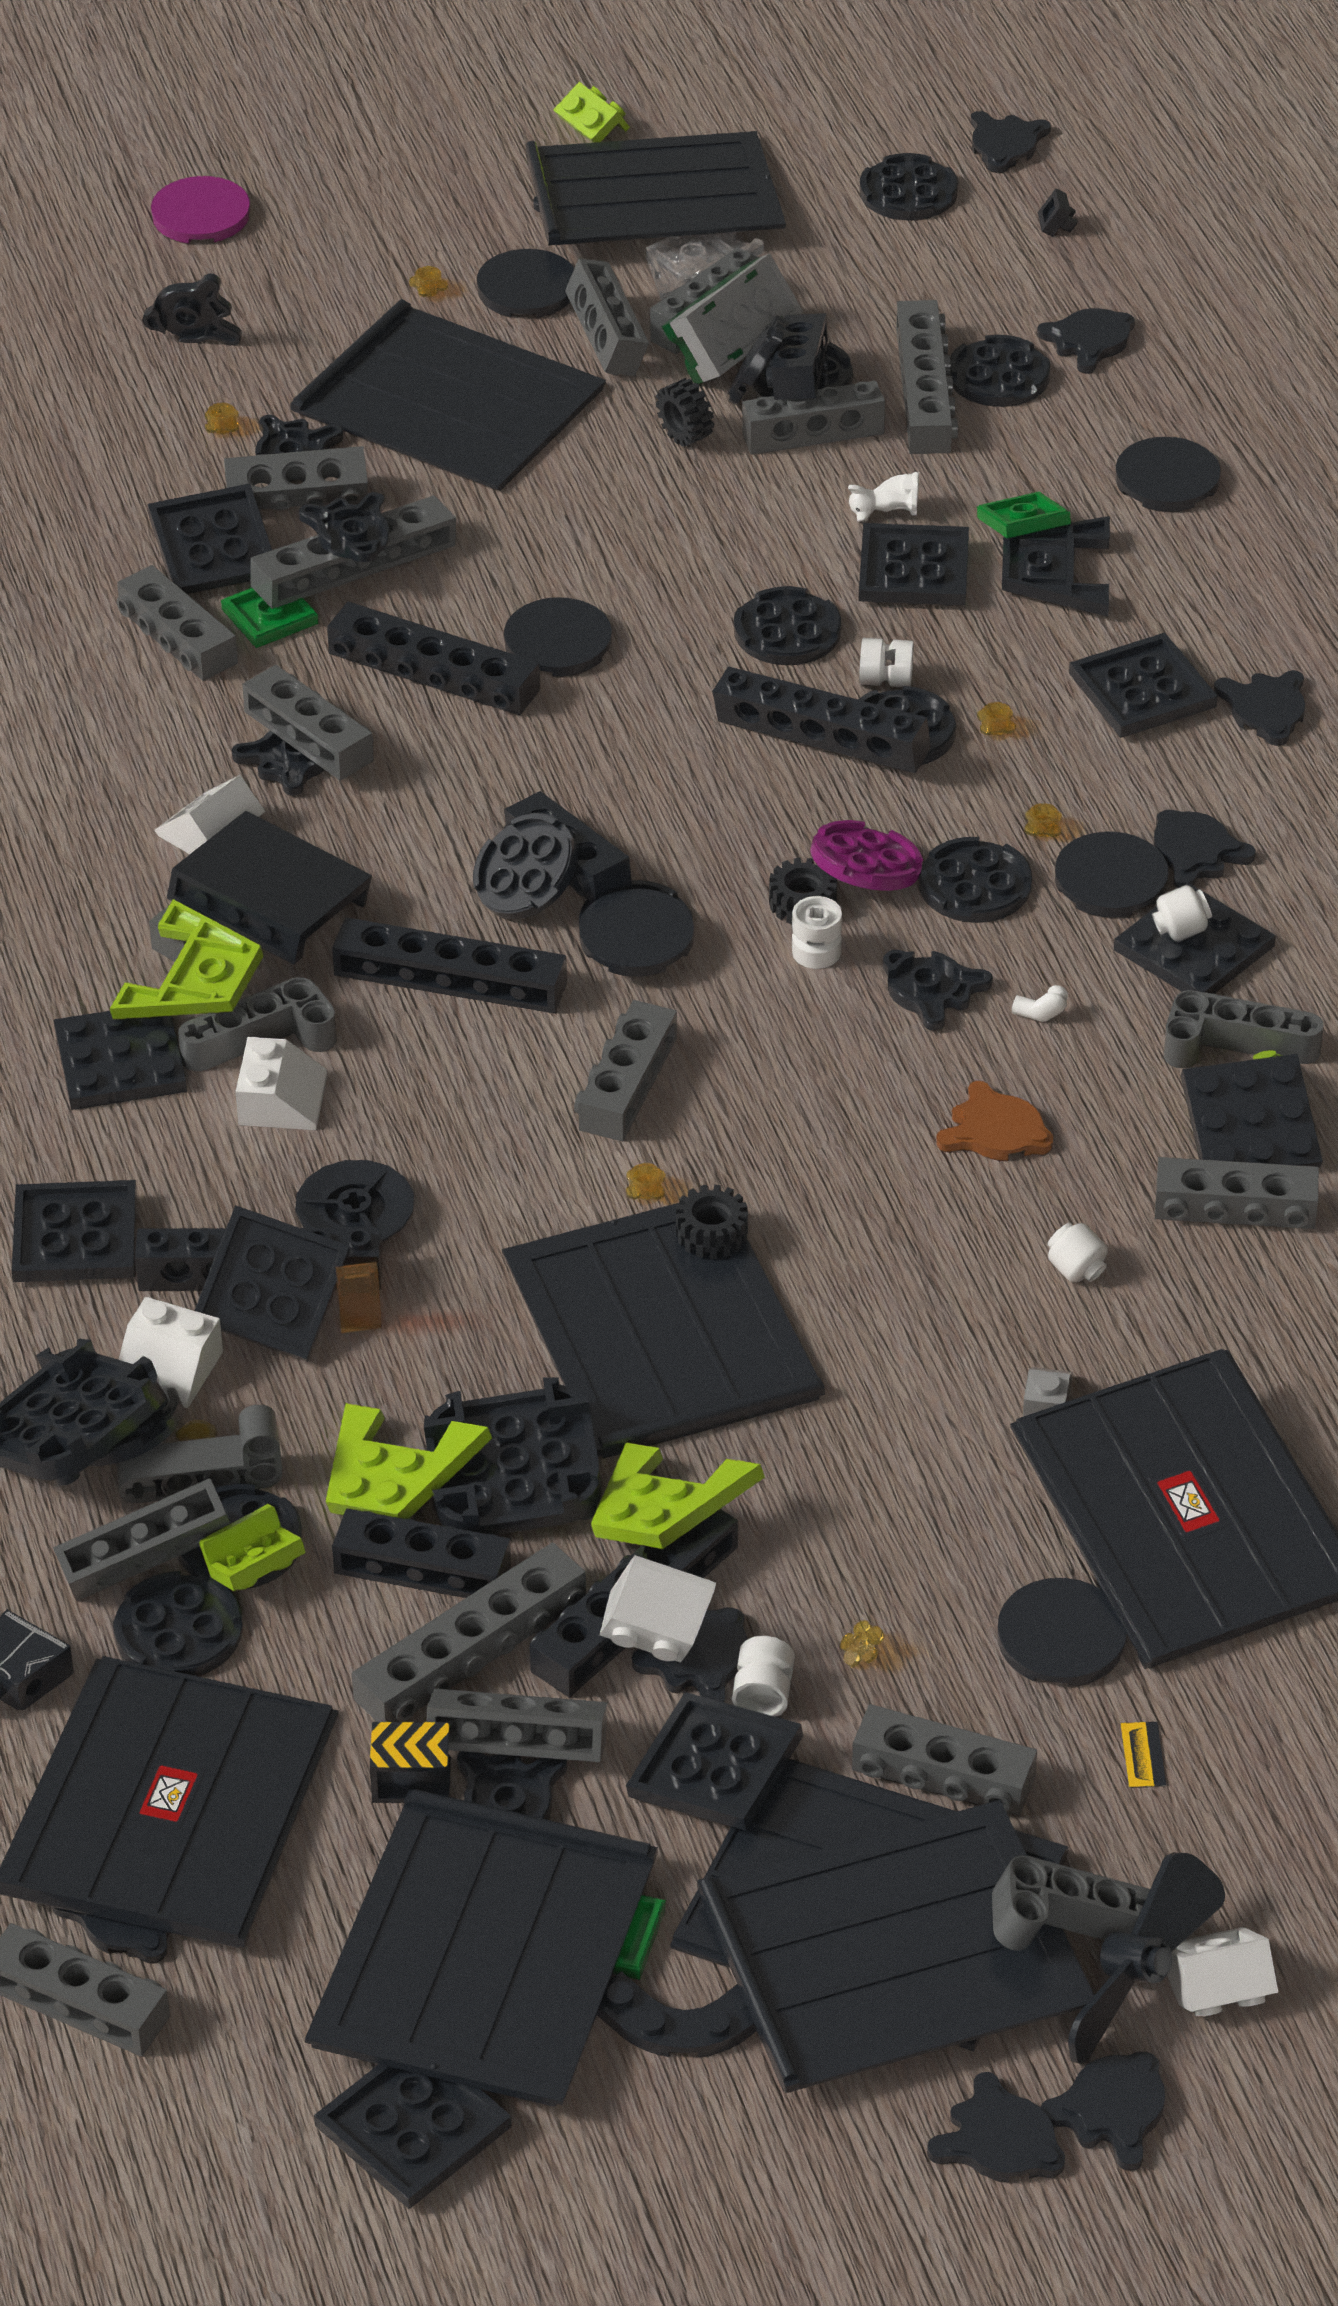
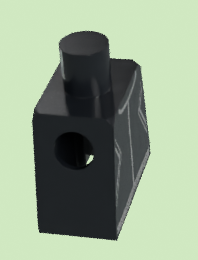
M7 1609L0 1616V1700L16 1710H25L74 1673L71 1647L64 1641Z

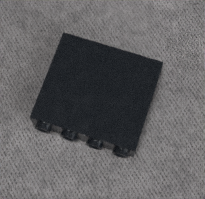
M244 811L172 868L167 899L171 901L174 899L261 945V948L294 965L302 959L305 942L309 936L350 902L362 908L366 905L372 875L248 811Z

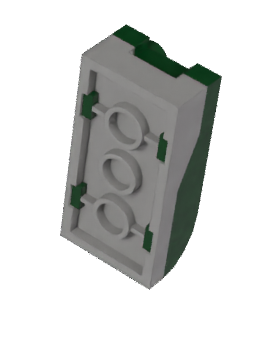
M769 253L751 261L727 276L661 327L669 341L678 345L686 358L685 366L693 382L700 384L721 376L747 356L765 326H769L776 315L785 319L786 315L801 314L803 310Z

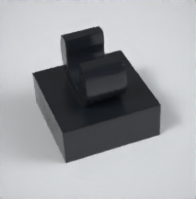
M1055 188L1038 211L1041 231L1053 237L1059 228L1071 232L1077 225L1078 220L1072 218L1076 210L1069 206L1067 193Z

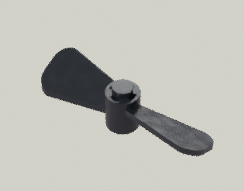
M1173 1852L1166 1855L1132 1933L1114 1932L1103 1942L1100 1962L1103 1971L1110 1978L1080 2011L1073 2022L1068 2038L1069 2054L1073 2063L1082 2064L1090 2058L1134 1982H1161L1171 1968V1952L1223 1906L1225 1890L1221 1880L1196 1856L1182 1852Z

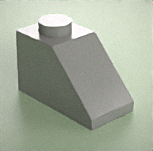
M1031 1367L1028 1371L1024 1395L1023 1416L1069 1401L1073 1372Z

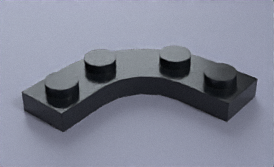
M621 1971L610 1980L597 2013L599 2018L629 2043L647 2052L669 2057V2052H698V2058L711 2056L739 2045L757 2031L738 1984L719 1999L702 2008L682 2010L667 2007L656 2001Z

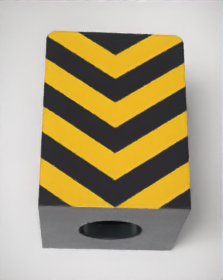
M372 1722L370 1750L372 1803H404L409 1789H417L450 1797L451 1756L448 1754L449 1724L447 1722Z

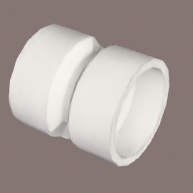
M863 638L860 657V685L880 686L883 681H888L891 687L911 686L914 641L893 640L890 645H886L883 639ZM886 659L894 661L895 665L885 666Z
M812 896L800 900L792 911L793 958L799 964L808 968L820 969L829 967L837 962L841 955V907L832 899L822 896Z
M755 1636L747 1639L740 1647L737 1664L738 1672L735 1677L732 1694L733 1704L774 1717L781 1715L787 1709L790 1681L795 1659L792 1647L776 1637Z

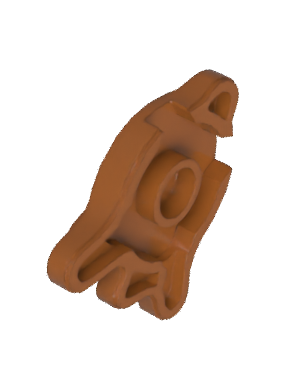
M979 1080L969 1084V1100L952 1109V1120L959 1125L939 1131L936 1137V1145L940 1151L968 1150L1000 1161H1008L1009 1154L1024 1151V1156L1032 1154L1044 1155L1053 1147V1135L1045 1127L1040 1113L1032 1104L1015 1096L1000 1094L994 1091L988 1083Z

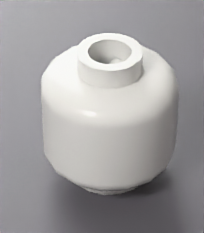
M1188 885L1161 895L1157 900L1158 912L1152 914L1159 933L1162 935L1168 932L1169 936L1177 942L1205 931L1208 926L1207 919L1212 918L1210 907L1203 892L1200 889L1195 891Z
M1067 1223L1058 1229L1048 1241V1246L1050 1247L1048 1253L1049 1261L1072 1283L1082 1281L1085 1278L1092 1282L1107 1267L1103 1262L1108 1252L1107 1245L1084 1223L1075 1225Z

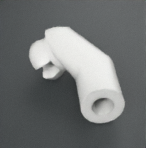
M1054 985L1049 988L1047 994L1038 1000L1017 995L1012 1006V1013L1040 1022L1049 1021L1066 1008L1068 992L1064 987Z

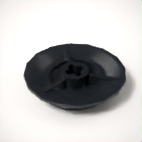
M343 1160L324 1166L306 1178L296 1194L295 1213L303 1228L380 1227L381 1242L388 1240L402 1230L414 1211V1192L406 1178L390 1166L370 1160Z

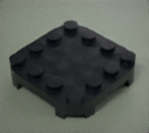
M78 1339L77 1346L57 1354H52L50 1347L37 1354L36 1357L42 1369L0 1402V1467L35 1479L55 1480L60 1486L75 1482L82 1470L95 1461L104 1458L112 1447L126 1436L134 1433L139 1428V1425L154 1412L163 1409L168 1404L167 1396L152 1361L142 1356L134 1364L98 1354L92 1341L89 1339Z
M544 1377V1389L462 1401L460 1391L445 1395L446 1402L435 1409L430 1416L425 1415L423 1428L427 1451L434 1452L451 1421L488 1427L492 1439L440 1489L432 1490L435 1510L440 1523L443 1526H452L461 1530L499 1535L563 1525L594 1517L597 1504L601 1499L602 1481L589 1401L585 1392L581 1391L579 1393L573 1388L560 1385L559 1377Z

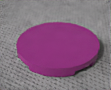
M194 176L174 181L158 191L151 203V213L156 229L170 239L189 244L191 239L213 238L214 242H218L235 235L245 227L249 221L250 201L246 191L230 180L213 176Z
M842 820L825 824L818 829V833L814 836L810 848L813 860L826 873L845 883L866 889L891 891L907 888L919 879L922 869L923 857L918 848L909 839L893 830L886 834L865 828L864 821Z

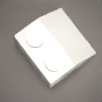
M238 775L204 792L156 828L155 832L162 839L191 854L244 811L259 817L265 810L242 776Z
M248 1037L236 1087L238 1125L316 1130L328 1076L327 1069L287 1039Z
M145 1297L127 1325L118 1360L134 1364L142 1356L150 1359L161 1384L169 1388H175L183 1407L189 1408L223 1353L220 1318Z
M634 1555L610 1591L600 1636L611 1639L613 1643L621 1647H636L651 1652L653 1656L663 1661L675 1660L681 1662L694 1644L714 1593L716 1582Z
M1241 1927L1186 1939L1171 1952L1172 1965L1167 1974L1179 2006L1191 2012L1194 2011L1195 2016H1208L1220 2013L1222 2011L1221 2005L1238 2002V2005L1241 2007L1258 2005L1266 2001L1265 1995L1278 1993L1269 1939L1247 1928Z

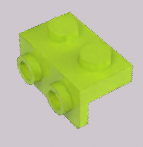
M578 82L553 109L558 117L592 143L601 142L616 125L625 132L630 128L623 119L626 115L625 111L614 101L610 104L606 103L607 98L596 87L593 86L591 89H588L581 82Z
M270 1504L210 1534L199 1542L211 1578L233 1591L253 1586L258 1578L271 1571L282 1570L290 1566L295 1558L306 1553L302 1539L281 1527L275 1507Z

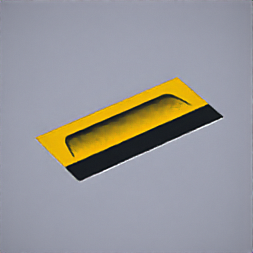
M1158 1722L1120 1723L1129 1787L1166 1786Z

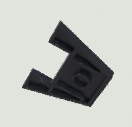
M1110 516L1071 522L1068 525L1011 538L1003 536L1002 590L1108 617L1109 584L1073 583L1074 548L1109 549Z

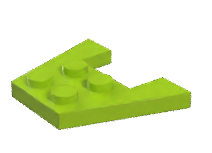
M173 899L158 924L160 937L186 941L160 989L124 983L110 1007L113 1019L233 1012L264 956L261 945Z
M345 1403L325 1502L330 1513L344 1515L346 1508L409 1519L433 1496L432 1490L440 1489L492 1439L488 1427L451 1421L434 1452L373 1442L374 1436L385 1420L381 1409Z
M626 1443L593 1517L591 1526L597 1538L664 1549L764 1479L765 1475L761 1464L726 1459L704 1484L652 1476L650 1474L663 1460L660 1449Z

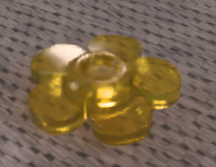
M863 1620L854 1626V1635L847 1633L840 1643L841 1649L845 1651L843 1660L850 1667L857 1666L861 1659L866 1663L874 1661L878 1656V1649L873 1645L880 1644L884 1639V1631L880 1627H872L871 1623Z

